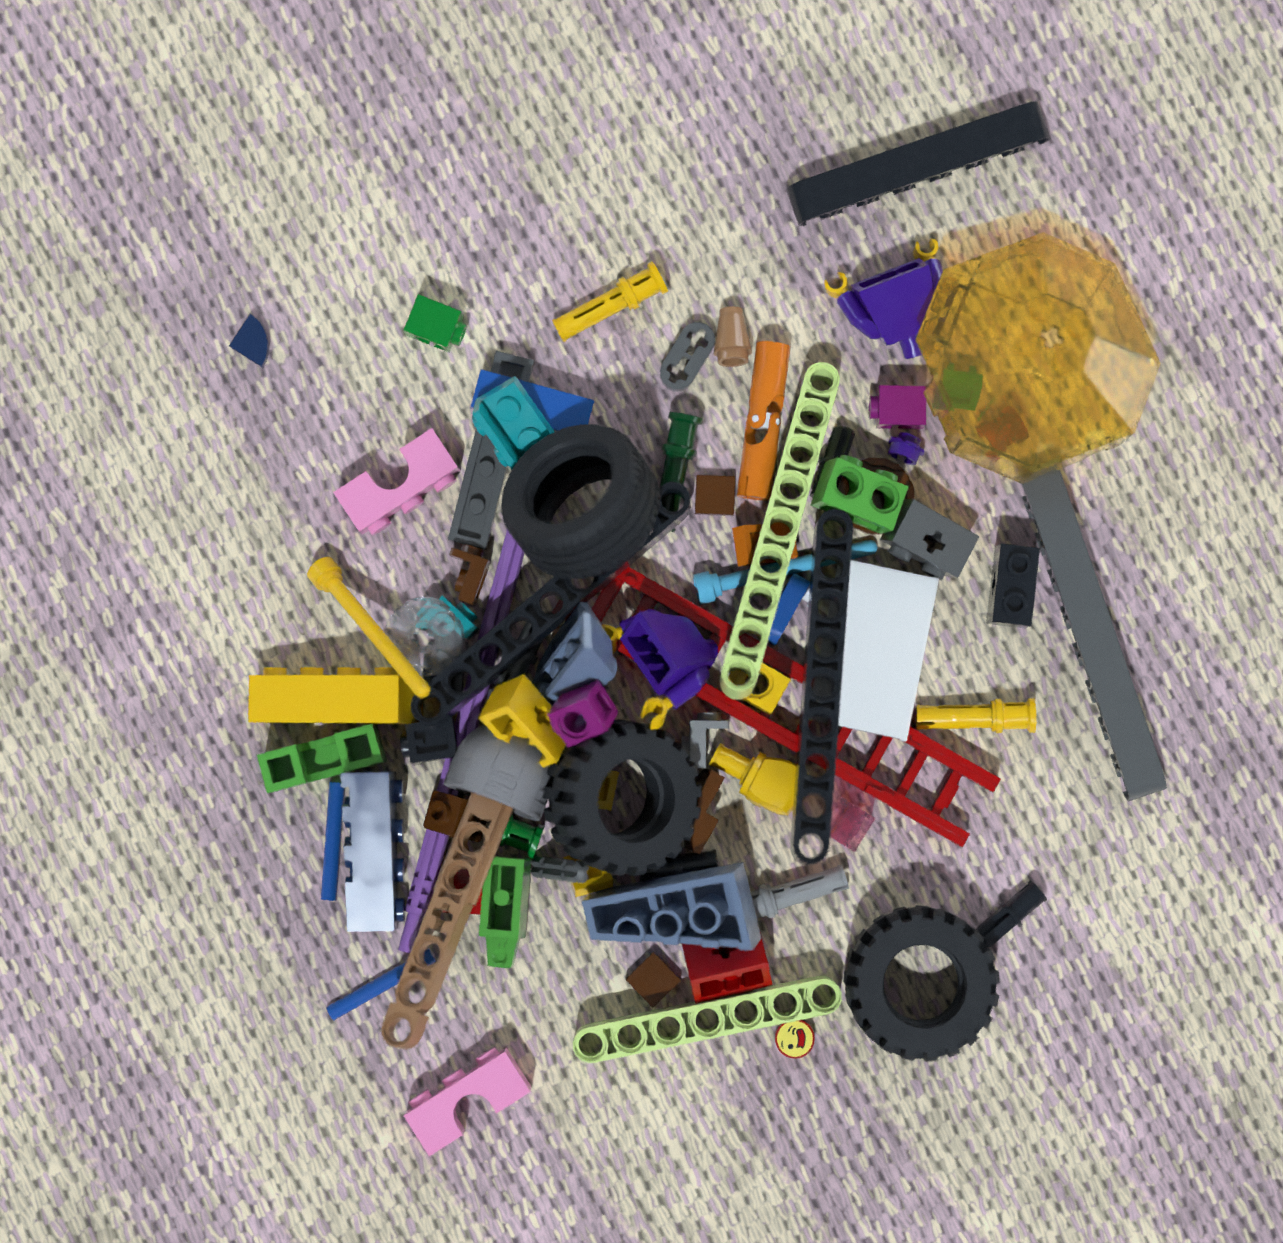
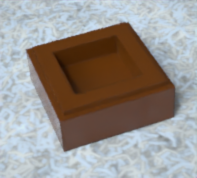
M696 475L695 515L734 516L735 476Z
M654 951L625 978L652 1008L681 981Z

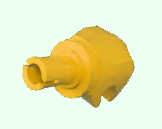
M720 743L709 765L740 780L739 784L742 787L739 793L746 796L745 798L754 805L763 807L777 815L788 816L793 811L796 764L782 758L766 757L767 754L761 751L757 757L753 756L752 759H749Z

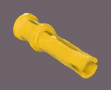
M651 261L647 263L646 269L627 279L625 277L619 278L615 288L587 301L557 319L554 318L552 322L562 341L565 342L574 335L627 307L629 310H636L639 308L640 302L659 292L664 295L668 292V289L654 262Z
M1028 698L1026 702H1002L1001 699H994L990 704L916 705L917 730L991 728V732L1002 733L1004 729H1027L1029 733L1036 732L1035 698Z

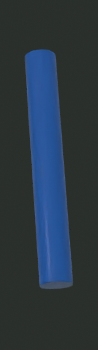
M329 782L321 900H337L342 805L344 803L345 787H341V782Z
M430 949L424 952V961L427 965L436 962ZM406 962L327 1006L326 1009L331 1019L334 1021L396 986Z

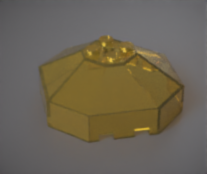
M1044 232L944 269L915 339L932 377L926 385L923 394L933 416H938L946 434L943 439L949 452L1021 484L1034 480L1038 476L1052 470L1062 469L1082 461L1090 455L1103 450H1110L1124 443L1136 431L1161 364L1116 264ZM1051 328H1055L1058 330L1056 336L1062 342L1061 344L1055 343L1050 348L1045 345L1046 338L1041 336V331L1048 332Z

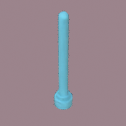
M871 539L852 543L851 560L874 554L878 548L877 543ZM812 553L791 559L786 576L793 574V572L799 573L811 570ZM825 560L821 562L820 567L836 564V562ZM777 562L760 566L767 573H774L781 569ZM750 569L718 576L717 573L709 574L708 571L693 574L694 586L698 590L696 594L699 604L702 605L716 601L715 597L722 596V591L745 586Z

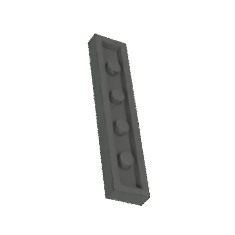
M496 351L491 372L508 377L516 376L519 380L530 382L535 362L531 359ZM477 429L472 442L448 540L487 550L508 466L504 467L499 462L494 451L495 446L487 435L482 436Z

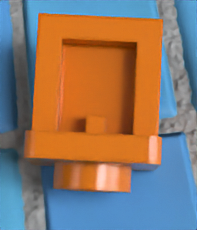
M777 522L770 526L771 531L778 536H785L791 532L784 523ZM763 524L742 525L732 528L738 567L751 566ZM796 541L791 559L798 557ZM765 559L761 561L759 564L766 565L775 563L776 561L773 559Z

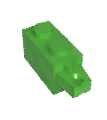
M495 856L482 889L479 936L486 937L488 966L498 968L514 967L519 941L526 937L532 859Z

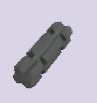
M538 856L531 861L533 865L531 874L536 878L572 883H584L589 878L586 873L589 866L583 861Z

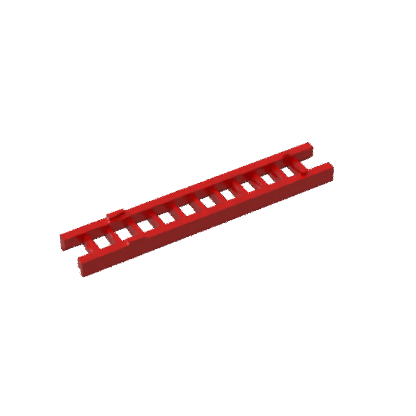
M630 567L602 589L591 608L601 623L625 583L644 594L632 616L637 615L640 611L654 609L657 603H660L676 612L677 616L687 617L693 623L711 632L712 634L709 639L716 642L718 653L725 641L730 642L734 628L729 623ZM559 599L552 614H556L562 609V600ZM746 633L738 637L739 642L747 648H753L760 644L759 640ZM620 639L617 640L616 651L634 661ZM766 645L762 662L781 672L786 677L802 684L804 666ZM812 679L811 688L813 687L814 679ZM707 683L695 695L797 754L799 724L795 731L791 732L768 719L770 715L761 710L758 713L739 701L726 696L723 692ZM809 720L808 727L810 726L812 720ZM841 727L837 739L835 776L963 848L970 833L940 817L942 810L949 807L960 787L957 784L962 776L993 793L1001 778L910 727L907 741L904 743L918 751L897 789L893 790L871 777L893 738L881 736L862 771H859L837 758L853 730ZM810 756L807 758L810 762L826 770V763L821 757ZM927 757L952 770L930 810L905 797Z

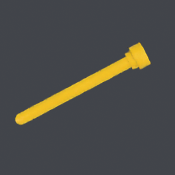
M326 556L315 561L307 572V577L318 590L330 592L416 696L420 698L428 696L430 686L343 584L342 569L333 558Z

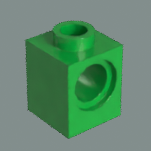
M418 294L403 331L410 338L428 345L430 342L435 343L434 347L450 353L453 344L460 346L467 330V324L462 323L464 319L462 311Z

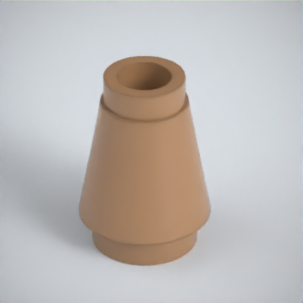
M736 306L721 308L719 310L720 317L713 354L717 357V362L721 366L738 367L746 365L749 362V355L752 354V349L743 316V309Z

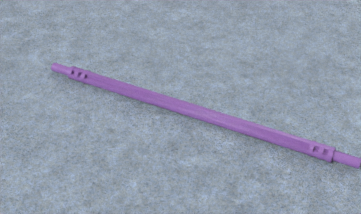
M508 530L505 535L477 641L509 614L525 553ZM495 646L486 648L481 656L482 663L486 666H494L499 648ZM469 673L467 676L464 691L470 687L472 682ZM489 686L458 711L454 725L457 747H459L469 733L478 728L479 716L483 710ZM453 758L445 759L437 791L459 797L460 792L443 784ZM426 829L405 906V911L408 914L398 948L399 951L411 952L423 916L426 914L434 893L433 888L438 878L449 837L447 835Z

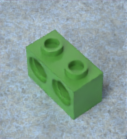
M841 455L840 458L836 457L826 461L810 506L825 512L832 509L842 510L849 515L852 523L879 534L893 531L909 486L897 482L898 476L888 471L876 470L872 472L863 468V462L851 456ZM839 475L845 477L849 483L847 495L842 494L837 489L836 480ZM874 490L879 491L884 497L882 509H878L872 502Z

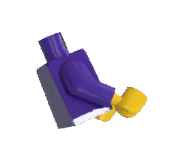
M932 238L929 240L932 252H922L917 241L913 249L915 260L851 285L852 291H848L847 278L842 272H837L839 279L843 282L840 288L833 289L828 285L826 279L824 281L827 294L833 298H838L837 304L852 326L869 339H879L885 345L899 342L905 359L915 358L926 352L921 333L938 326L937 316L943 311L948 291V283L940 260L935 259L938 242Z
M648 609L619 622L620 626L617 628L607 624L602 626L612 640V654L616 652L617 640L620 639L656 694H664L665 698L662 700L659 698L648 699L643 706L641 718L650 712L658 714L650 724V729L656 730L663 725L667 710L671 707L675 710L694 697L707 682L710 674L709 669L718 656V646L714 640L704 639L689 618L663 614L657 610Z

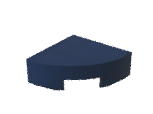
M249 314L229 347L261 368H264L269 355L268 337L261 323L253 315Z

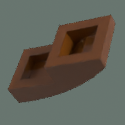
M703 768L695 782L702 784V797H697L696 806L701 807L699 819L694 818L690 828L695 831L690 841L684 840V848L696 854L702 852L719 821L706 811L725 777L710 769Z

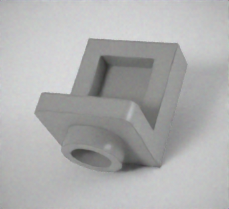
M697 713V720L689 721V736H682V744L689 751V757L686 760L695 762L697 768H706V729H728L729 720H721V713Z

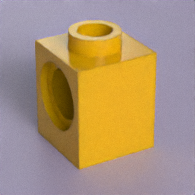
M761 663L759 673L765 676L767 688L764 693L759 695L751 693L748 697L743 698V700L770 715L791 679ZM734 670L730 672L728 679L734 685L742 686L745 685L747 674L742 670Z

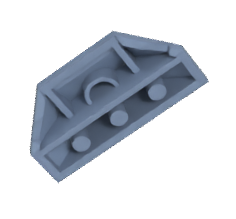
M580 602L553 637L537 665L535 678L531 683L551 706L564 693L597 679L605 687L615 677L617 660L612 654V640L588 603Z

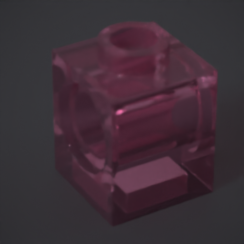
M838 796L832 807L830 837L855 852L876 818Z

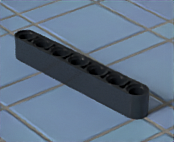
M1032 101L806 178L787 187L786 192L798 226H806V221L820 217L823 220L843 213V208L855 204L858 208L879 201V196L890 192L896 195L916 188V183L928 179L930 183L951 176V171L966 167V170L989 163V158L1002 154V157L1024 151V146L1035 142H1038L1039 145L1044 144L1051 137L1038 101Z

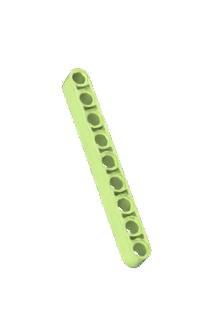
M827 362L815 363L805 373L721 671L720 687L724 694L732 699L740 700L748 697L756 685L840 382L838 370ZM823 380L829 384L830 388L825 391H819L812 386L811 382ZM806 415H813L819 419L820 424L815 427H809L801 421V418ZM798 450L804 451L810 456V460L805 463H799L791 457V453ZM791 486L796 488L801 496L796 499H787L781 494L780 490ZM777 522L784 523L791 532L785 536H778L771 531L770 526ZM765 559H773L779 564L781 569L774 573H767L760 567L759 563ZM757 595L763 596L769 601L770 607L765 610H756L750 605L749 599ZM746 632L753 633L759 638L760 644L753 648H747L739 642L738 637ZM742 670L748 675L750 681L745 685L737 686L730 682L727 675L731 671Z

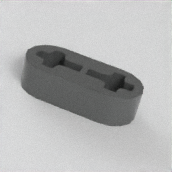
M693 322L687 325L663 361L660 368V379L668 390L681 392L688 389L712 352L715 344V335L707 324ZM699 331L705 333L704 341L708 344L707 347L699 346L692 356L687 354L686 352L691 344V340L687 336L689 333L696 335ZM682 358L689 361L684 369V374L688 378L685 381L678 379L676 383L670 382L671 374L667 371V368L669 366L676 368Z

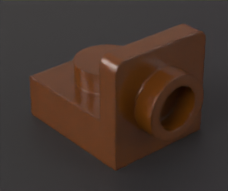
M466 544L462 545L461 550L451 547L449 555L452 558L470 564L468 570L461 569L454 590L460 592L458 600L476 607L491 562L483 558L485 551Z
M434 790L430 798L423 827L454 837L468 799ZM478 818L477 822L486 826V821ZM482 831L474 832L470 836L469 841L481 843Z

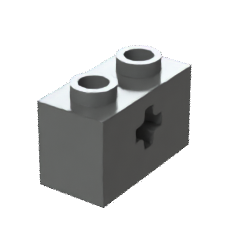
M904 499L894 530L883 533L880 540L891 546L888 551L890 554L906 562H910L911 558L924 564L921 569L924 573L931 577H938L942 581L944 576L959 577L980 536L915 499ZM925 535H928V540L933 543L930 548H927L928 544L923 541Z

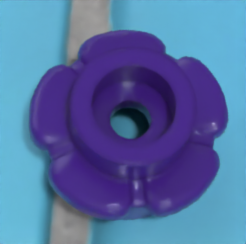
M900 432L898 437L889 438L888 443L890 447L887 454L894 459H897L898 454L907 458L904 460V463L916 465L919 456H923L925 450L919 446L921 442L919 438Z

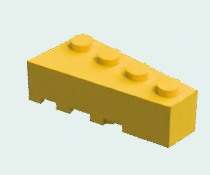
M264 667L263 675H249L248 722L411 724L420 721L411 712V702L415 693L393 667H375L374 675H361V668L337 667V675H324V668L300 667V675H287V668ZM422 703V706H421V713H422V715H423V703Z

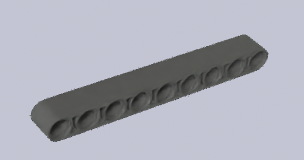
M1052 459L1016 471V481H1021L1025 493L1022 499L1029 519H1034L1038 531L1034 533L1042 556L1046 555L1050 566L1047 572L1054 592H1059L1063 604L1060 610L1066 628H1071L1076 642L1072 645L1079 666L1084 665L1088 677L1085 683L1092 703H1097L1101 717H1098L1104 739H1109L1114 753L1110 756L1117 777H1122L1126 791L1123 792L1124 797L1129 802L1165 790L1167 784L1060 469L1055 460Z

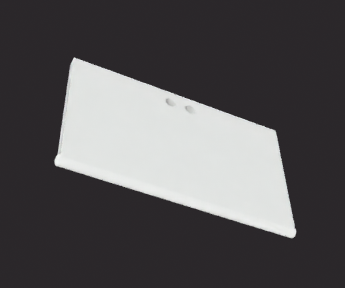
M851 560L839 712L840 727L896 738L902 742L907 741L939 583L938 577H928ZM837 565L835 578L840 576L841 573L839 565ZM831 599L827 618L834 617L838 613L837 605ZM822 638L819 655L822 657L834 655L835 646L833 642L828 638ZM816 677L814 678L812 690L817 696L827 697L832 692V685L828 679ZM814 716L809 719L828 724L827 720L820 716Z

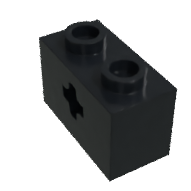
M1003 543L995 546L986 624L1017 628L1032 626L1040 548Z

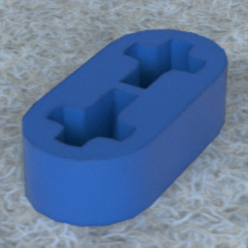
M794 572L779 598L768 638V643L773 646L777 644L810 585L809 580Z

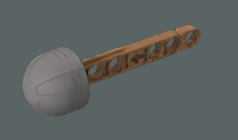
M482 725L469 733L456 750L443 784L469 796V799L433 888L435 890L395 990L396 1003H390L382 1023V1037L392 1047L404 1050L411 1049L422 1038L429 1020V1016L425 1014L436 1002L473 905L477 903L511 813L535 821H540L548 801V799L542 798L544 786H550L552 776L547 775L549 765L544 768L540 765L539 760L542 753L535 745H529V738L513 735L510 742L507 743L504 740L497 739L486 725ZM478 818L490 823L489 828L477 822ZM482 831L485 838L483 846L478 851L471 852L468 848L470 836L474 832ZM467 868L470 874L468 884L462 889H456L453 883L454 875L460 869ZM443 911L453 914L451 922L440 918ZM434 930L445 934V940L432 935ZM436 943L440 948V956L434 964L427 965L424 961V952L430 944ZM421 981L425 986V995L419 1002L412 1003L409 998V990L415 982ZM406 1019L410 1024V1033L403 1041H397L394 1036V1028L400 1020Z

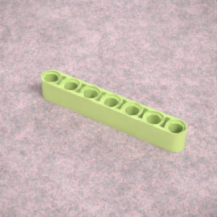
M815 976L697 1004L694 1001L588 1023L576 1031L573 1039V1050L581 1061L596 1063L823 1016L835 1012L840 1006L842 992L831 978ZM819 985H829L833 989L832 1000L825 1005L816 1004L812 999L813 991ZM790 993L794 996L795 1004L789 1012L780 1013L774 1009L773 1002L778 994ZM742 1001H750L756 1005V1014L748 1021H742L735 1016V1008ZM711 1009L717 1013L718 1021L712 1028L704 1029L697 1025L696 1016L701 1010ZM664 1017H672L679 1022L680 1028L678 1032L671 1037H665L657 1030L658 1022ZM633 1025L640 1030L641 1037L637 1043L627 1045L619 1039V1030L623 1026ZM587 1033L597 1034L601 1038L602 1046L594 1053H588L580 1046V1038Z

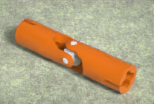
M758 341L756 343L749 397L750 408L746 420L737 497L769 501L771 497L781 425L780 414L783 409L791 349L790 345L772 341ZM756 430L765 431L767 433L766 436L757 444L755 439Z

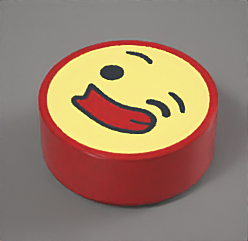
M804 1020L779 1024L776 1029V1046L788 1058H802L814 1046V1032Z

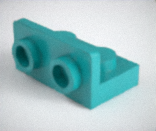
M516 376L476 398L472 412L473 424L482 436H488L495 446L496 457L504 467L509 466L512 470L517 461L534 444L555 432Z

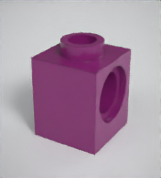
M879 385L876 390V396H869V419H876V429H892V425H898V429H923L926 426L927 386Z
M599 679L560 695L547 716L550 719L553 730L561 736L567 747L607 732L619 711Z

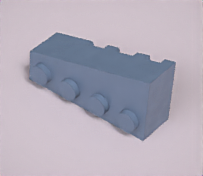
M744 862L614 886L590 893L582 900L591 940L635 943L651 941L663 942V945L696 944L709 948L726 946L738 947L739 950H753L761 940Z

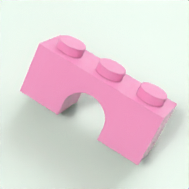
M433 428L399 449L408 463L409 473L406 481L398 488H380L376 485L370 474L365 471L333 492L362 535L368 531L372 536L376 535L391 524L389 517L401 509L404 514L410 513L424 503L421 496L435 488L437 493L442 492L457 481L454 475L460 472Z
M492 1047L475 1059L478 1066L465 1073L460 1068L442 1080L445 1087L431 1095L427 1089L408 1101L411 1108L406 1111L404 1118L428 1156L436 1153L464 1134L465 1129L456 1114L457 1102L462 1097L470 1094L483 1096L489 1101L497 1114L531 1092V1085L507 1047L498 1052L496 1047Z

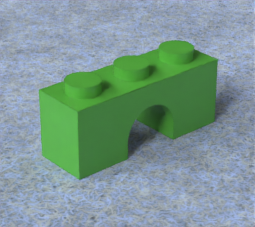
M373 723L335 733L318 740L295 744L257 755L267 793L278 792L337 776L340 773L351 772L387 762L378 725Z

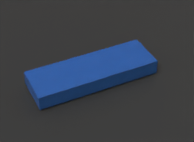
M481 369L470 409L474 408L476 398L512 377ZM519 380L555 432L563 428L589 423L594 400Z

